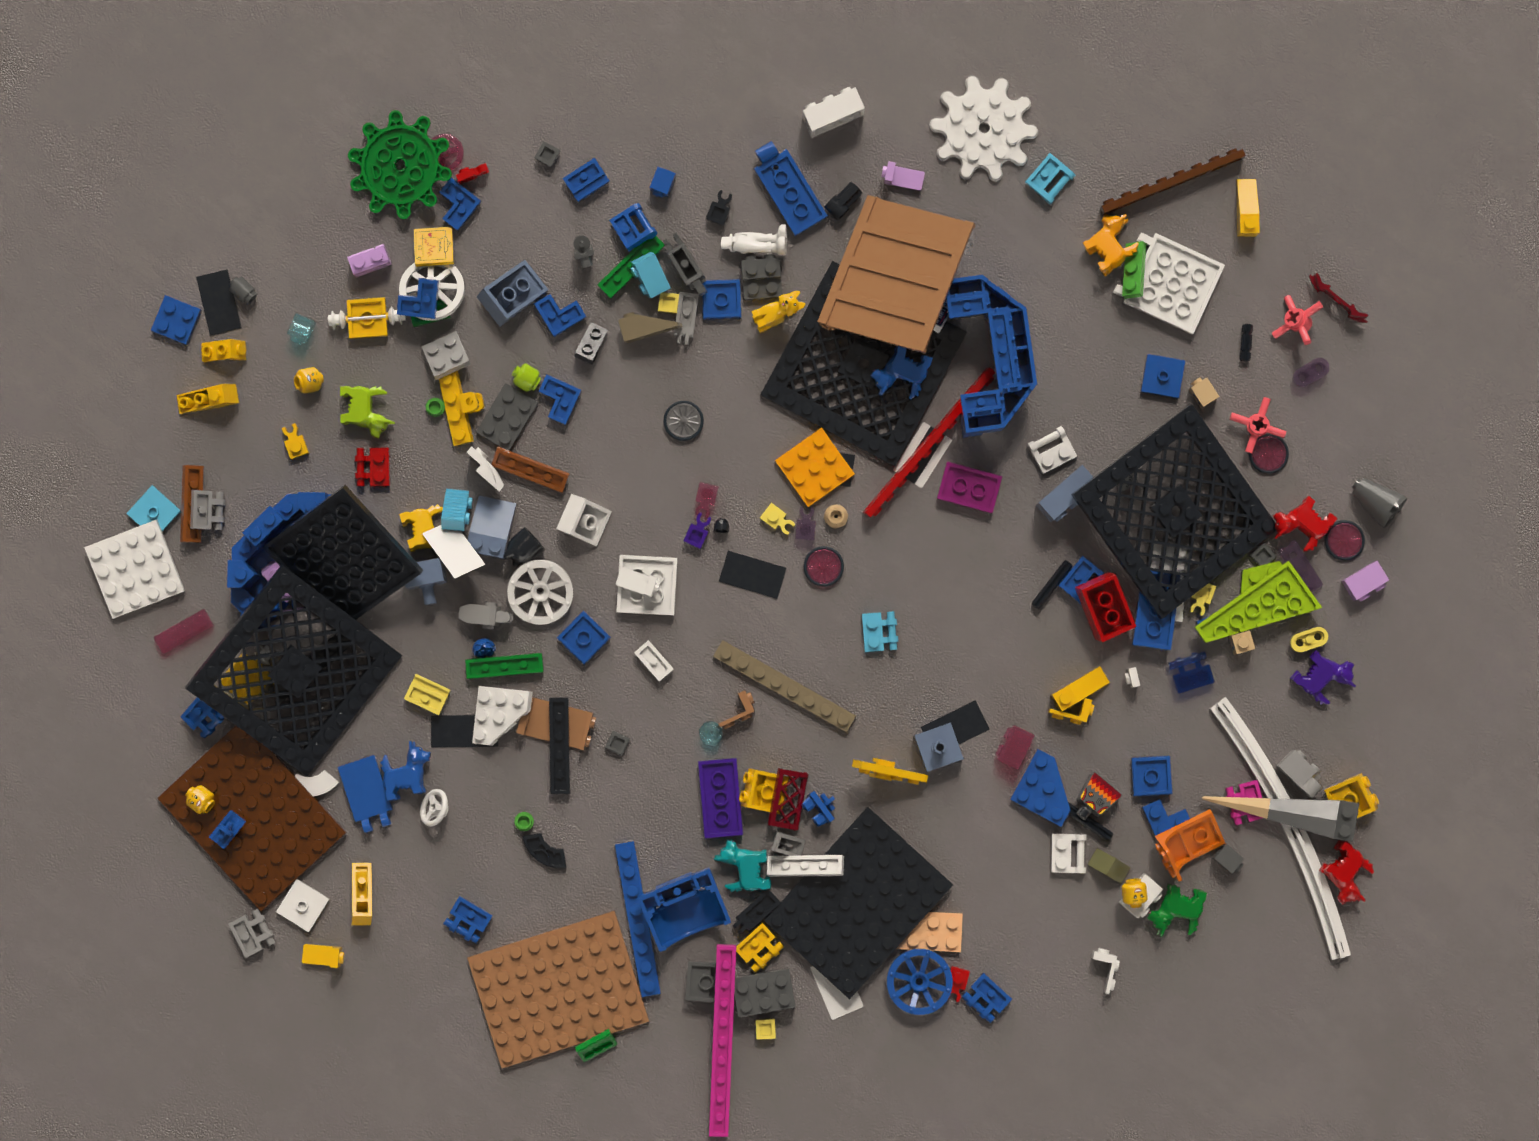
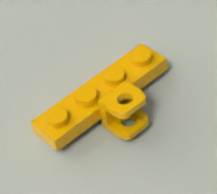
M455 371L440 378L439 383L453 445L459 446L474 442L468 414L479 412L485 406L481 393H463L459 373Z
M873 758L872 761L876 762V764L853 759L852 767L859 768V773L869 774V777L892 781V779L903 781V778H907V783L919 785V781L927 783L928 775L894 768L895 762Z

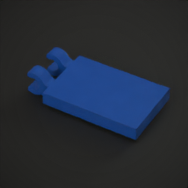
M372 755L339 766L338 770L355 822L361 821L364 833L373 831L369 818L380 815L383 827L391 825L388 811L393 809L391 802L386 799V788L383 784L376 756Z

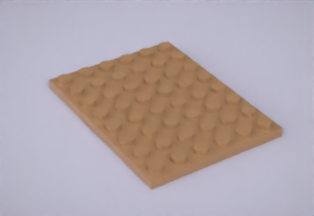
M615 910L467 957L501 1068L581 1044L607 1029L611 1033H615L649 1022Z

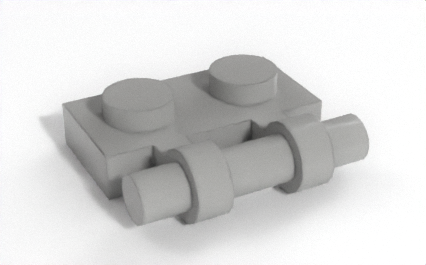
M191 490L190 529L210 530L211 522H214L215 530H222L223 523H225V517H223V506H225L224 492H216V499H212V491ZM212 505H215V516H212Z
M259 909L251 912L255 918L249 921L247 915H244L228 924L245 958L263 950L264 948L261 944L263 940H266L268 946L276 943L273 938L274 934L272 930L269 931L264 921L266 919L264 915H261ZM256 924H258L262 932L260 936H257L253 928Z

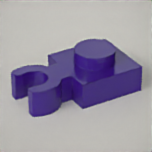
M701 512L696 518L697 525L691 523L683 540L701 549L709 532L704 527L711 522V517L706 522H702L700 520Z

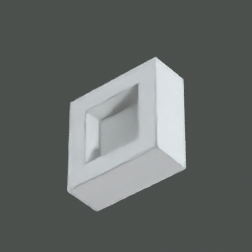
M1136 667L1126 669L1127 673H1124L1126 684H1130L1131 688L1140 686Z

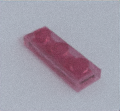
M202 609L156 635L154 639L162 654H165L213 627L214 624L206 610Z

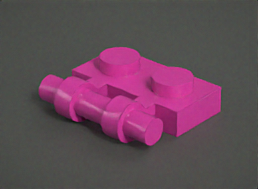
M1258 780L1238 784L1240 791L1238 793H1234L1233 786L1225 788L1227 793L1225 797L1262 798ZM1231 808L1230 815L1234 819L1235 825L1243 824L1241 816L1246 815L1248 822L1263 819V817Z

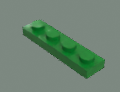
M657 236L641 243L605 276L597 286L612 299L634 277L630 269L633 267L631 261L649 252L657 255L665 247L664 243Z
M542 653L465 660L467 679L544 672Z

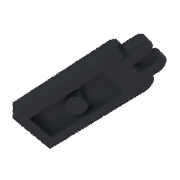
M770 889L765 890L736 917L738 921L732 925L735 929L741 924L743 927L737 932L739 934L745 930L749 932L781 902Z

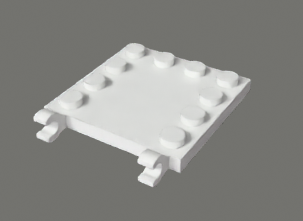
M1144 233L1139 234L1137 242L1144 241L1149 246L1145 258L1143 297L1128 298L1123 303L1193 335L1225 265L1157 233L1154 234L1153 238ZM1117 284L1113 293L1122 296L1123 286Z

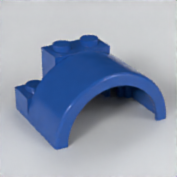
M710 867L693 874L689 872L657 885L656 889L637 897L660 952L666 950L677 941L699 931L731 923Z

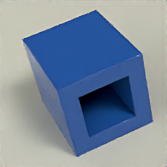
M657 167L649 187L652 195L663 198V196L668 197L675 181L676 173Z

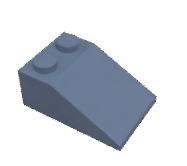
M524 260L483 288L477 295V298L501 327L546 293L548 288L527 261Z
M483 496L478 497L468 536V542L477 554L505 560L503 555L507 550L517 503Z

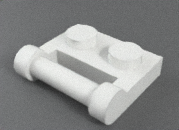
M1062 426L1056 428L1057 431L1035 442L1027 443L1042 474L1077 457ZM1061 438L1062 443L1039 454L1038 448Z
M1052 834L1051 872L1086 873V867H1084L1086 834ZM1071 840H1077L1076 867H1071Z

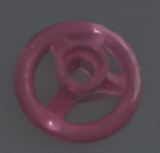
M450 134L436 135L431 140L446 138L456 145L455 147L449 146L447 154H440L439 156L441 166L447 167L450 170L455 169L463 159L464 150L461 142ZM458 152L456 160L452 164L444 166L446 158Z

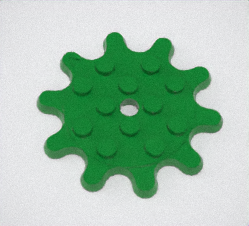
M393 110L389 114L388 126L384 129L377 128L371 122L364 124L362 131L367 137V145L362 149L352 148L348 152L349 160L361 166L360 175L352 179L350 186L352 190L357 192L363 189L371 191L372 200L369 204V209L373 213L381 212L387 204H394L398 217L407 219L411 215V205L414 201L420 200L428 207L435 206L437 197L432 191L433 184L436 181H448L451 179V170L441 166L438 161L440 154L448 150L449 141L446 138L431 140L428 137L427 131L431 124L428 117L421 116L414 125L408 126L403 121L402 113L398 110ZM399 160L405 162V168L402 170L396 168V163Z

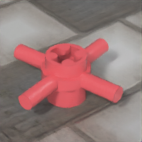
M1290 295L1285 296L1284 301L1288 307L1284 318L1286 324L1273 331L1272 335L1277 339L1291 329L1292 331L1299 332L1304 345H1308L1311 343L1307 333L1312 327L1310 316L1322 309L1323 305L1319 301L1304 311L1296 308Z
M1263 397L1258 414H1254L1249 418L1233 412L1230 415V420L1246 425L1247 431L1251 434L1245 452L1252 454L1257 438L1266 433L1284 438L1286 435V431L1270 426L1269 420L1265 416L1271 400L1267 397ZM1254 421H1259L1263 423V426L1259 429V431L1255 430L1256 426L1253 424Z

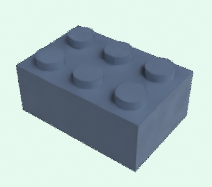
M1081 465L1036 506L1050 522L1053 520L1058 522L1067 514L1065 510L1068 507L1072 510L1078 505L1071 494L1091 480L1093 476Z

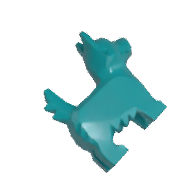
M727 840L726 846L721 849L719 855H715L714 860L736 865L740 881L725 884V888L730 889L731 892L735 890L738 892L742 889L748 891L771 889V878L769 876L765 879L760 877L761 863L766 862L768 859L767 849L762 851L738 849L735 841Z

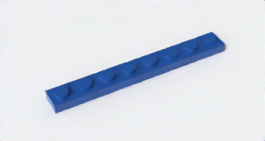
M631 841L615 844L641 996L661 994L650 928L637 899L638 896L643 894L635 843Z

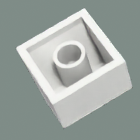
M571 494L556 529L597 546L612 511L585 498Z

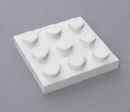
M620 555L619 572L624 567L658 578L657 583H660L657 594L653 593L652 597L618 586L616 612L674 616L677 558Z

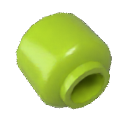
M524 363L521 367L517 365L512 372V376H514L513 384L526 392L534 391L541 380V377H539L540 373L527 363Z

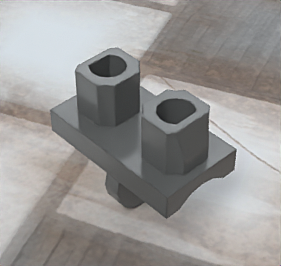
M579 235L573 242L575 259H580L582 268L593 266L591 257L594 255L592 244L590 245L588 237Z

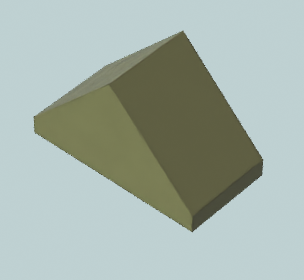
M1096 848L1087 864L1120 884L1130 869L1125 863Z

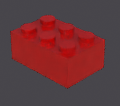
M1107 572L1075 587L1095 640L1104 642L1136 627L1116 574Z

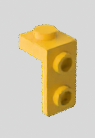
M227 339L202 343V362L225 359L246 360V341Z
M1084 698L1079 716L1054 709H1049L1048 713H1052V718L1063 720V717L1070 718L1071 723L1081 725L1082 722H1087L1088 715L1092 716L1094 705L1091 699Z
M304 944L302 963L339 968L344 963L345 953L342 952V947Z

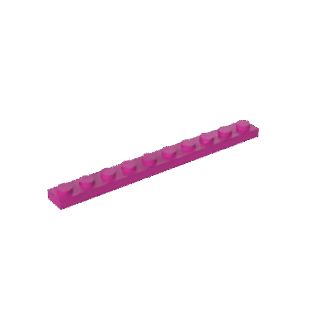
M717 944L709 1116V1136L728 1137L736 945Z

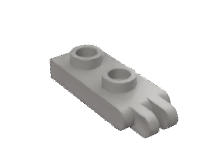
M680 292L676 322L682 323L683 327L677 328L674 331V335L678 336L677 344H681L682 337H685V345L689 344V337L693 338L699 294Z

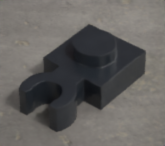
M720 190L718 192L719 201L718 203L712 201L706 220L724 227L730 211V207H727L726 204L731 202L732 194H729L727 199H723L721 197L723 191Z

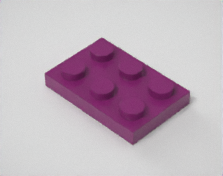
M947 461L937 499L992 514L1003 476Z

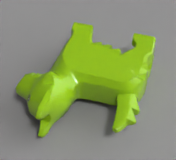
M340 386V396H343V398L350 396L352 398L350 399L351 404H348L350 407L348 408L349 413L340 414V423L368 428L372 437L380 438L382 431L387 430L388 425L395 424V422L372 412V397L385 395L387 391L382 389V386L378 388L376 386L371 388Z

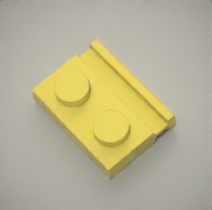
M415 674L404 699L440 715L451 690Z

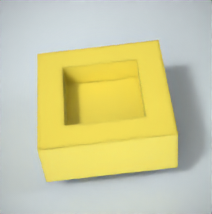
M660 293L658 312L677 314L679 294Z
M756 1019V1040L776 1039L775 1019Z

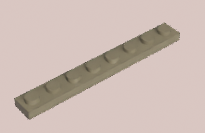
M722 640L713 656L845 732L848 731L856 717L851 712Z

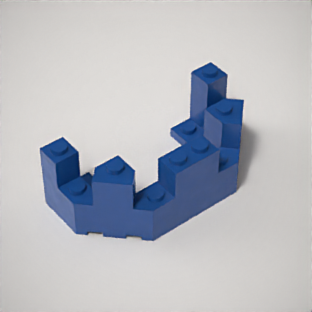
M984 275L954 278L944 302V306L948 308L949 319L984 314V320L988 319L998 384L997 390L960 395L963 413L960 418L962 436L967 438L981 436L983 433L1002 431L1037 385L1026 307L989 281Z
M325 492L287 494L274 507L269 506L242 532L244 536L232 547V560H228L227 588H231V603L242 614L268 582L262 575L261 569L271 562L273 558L263 549V545L332 494ZM282 601V609L284 610L290 604ZM278 604L274 607V609L271 612L279 611ZM271 616V617H270V623H271L277 616ZM266 619L259 627L267 626Z

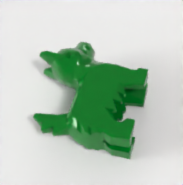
M1167 883V892L1160 909L1151 911L1147 919L1151 920L1153 927L1157 929L1156 935L1160 933V937H1162L1174 917L1186 918L1189 920L1188 935H1191L1194 931H1197L1196 926L1199 925L1198 918L1203 912V903L1206 901L1207 892L1193 888L1194 896L1189 899V897L1180 894V887Z

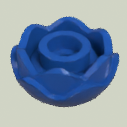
M487 638L477 640L472 647L474 656L479 658L492 656L494 651H496L495 644Z

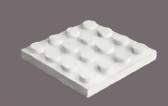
M158 520L84 547L112 619L185 591Z

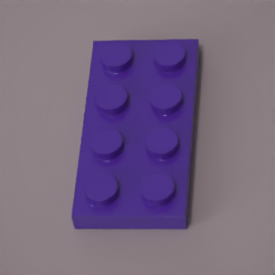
M737 758L698 761L705 838L743 835Z

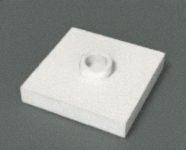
M296 879L276 912L307 932H310L330 899L299 879Z

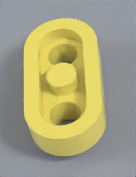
M1315 627L1297 633L1291 637L1290 647L1295 652H1304L1322 646L1328 640V633L1322 627ZM1316 633L1320 634V640L1314 638ZM1298 639L1302 640V646L1300 647L1296 644Z

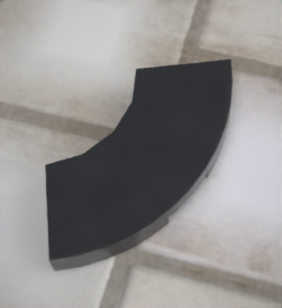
M542 833L522 836L525 847L537 861L552 868H567L564 849L550 846L544 840Z

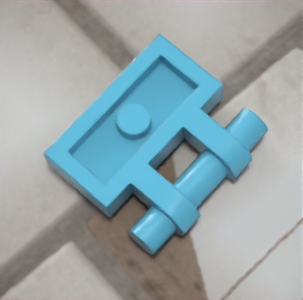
M894 611L887 612V620H882L881 612L862 614L865 652L884 651V643H889L890 650H897L899 639L896 636L897 619H895ZM882 626H888L889 637H883Z

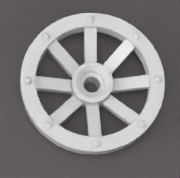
M415 263L404 272L399 285L400 295L418 292V285L407 287L411 277L418 281L419 278H425L417 273V271L428 267V277L426 279L439 280L438 297L447 305L446 308L436 312L435 319L417 318L428 321L440 320L454 313L460 306L464 297L465 286L460 271L453 264L435 265L445 269L436 277H434V266L416 267ZM450 274H452L457 281V284L440 283ZM441 289L457 290L454 300L451 301Z
M548 560L529 561L516 569L511 576L507 591L508 601L514 613L522 620L538 625L549 624L560 619L569 609L573 598L572 582L567 572L554 562ZM534 568H546L542 580L539 581L533 570ZM528 571L533 584L519 581L518 579ZM552 571L557 573L562 579L547 584ZM565 585L566 597L564 598L550 590ZM515 586L531 590L515 599ZM538 588H543L544 591H543V592H538L537 589H538ZM548 597L562 604L554 613L548 602ZM533 598L529 613H526L520 608L519 604ZM539 601H542L547 616H534Z

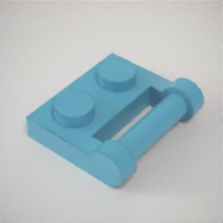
M1049 153L1025 183L1051 205L1055 201L1056 195L1076 175ZM1059 171L1064 173L1063 177L1047 193L1044 190Z

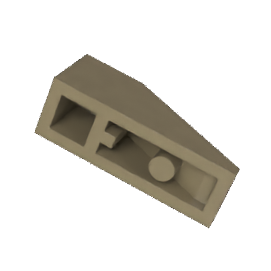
M634 312L623 315L624 318L618 320L624 342L627 343L683 327L682 323L635 315Z

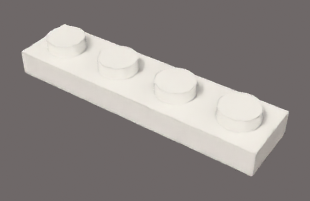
M843 855L768 856L767 876L769 877L843 876L844 871Z

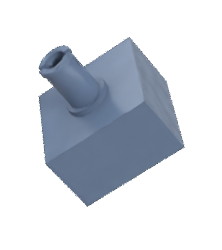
M440 558L417 562L423 569L422 573L405 585L409 590L422 589L424 605L437 603L433 586L448 583L445 565Z
M951 723L913 735L926 772L964 759Z

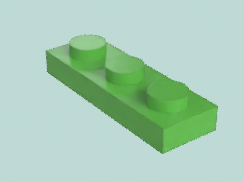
M1144 241L1137 242L1139 243L1137 252L1132 253L1133 256L1126 257L1124 262L1122 296L1125 299L1143 297L1146 243ZM1134 242V243H1127V244H1126V247H1129V246L1135 244L1136 242Z

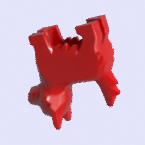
M1307 496L1301 505L1288 514L1278 512L1273 515L1276 521L1275 529L1278 532L1275 539L1297 528L1309 538L1303 551H1313L1314 547H1317L1318 540L1326 535L1329 528L1334 525L1338 518L1329 513L1321 520V517L1318 516L1319 514L1312 510L1315 500Z
M1338 840L1333 849L1339 850L1341 857H1338L1335 863H1329V865L1323 863L1319 871L1324 873L1339 889L1340 892L1337 899L1341 905H1344L1346 902H1355L1356 900L1358 902L1360 900L1365 902V898L1361 895L1353 879L1360 868H1364L1373 874V864L1369 863V860L1364 859L1360 851L1354 849L1349 842Z

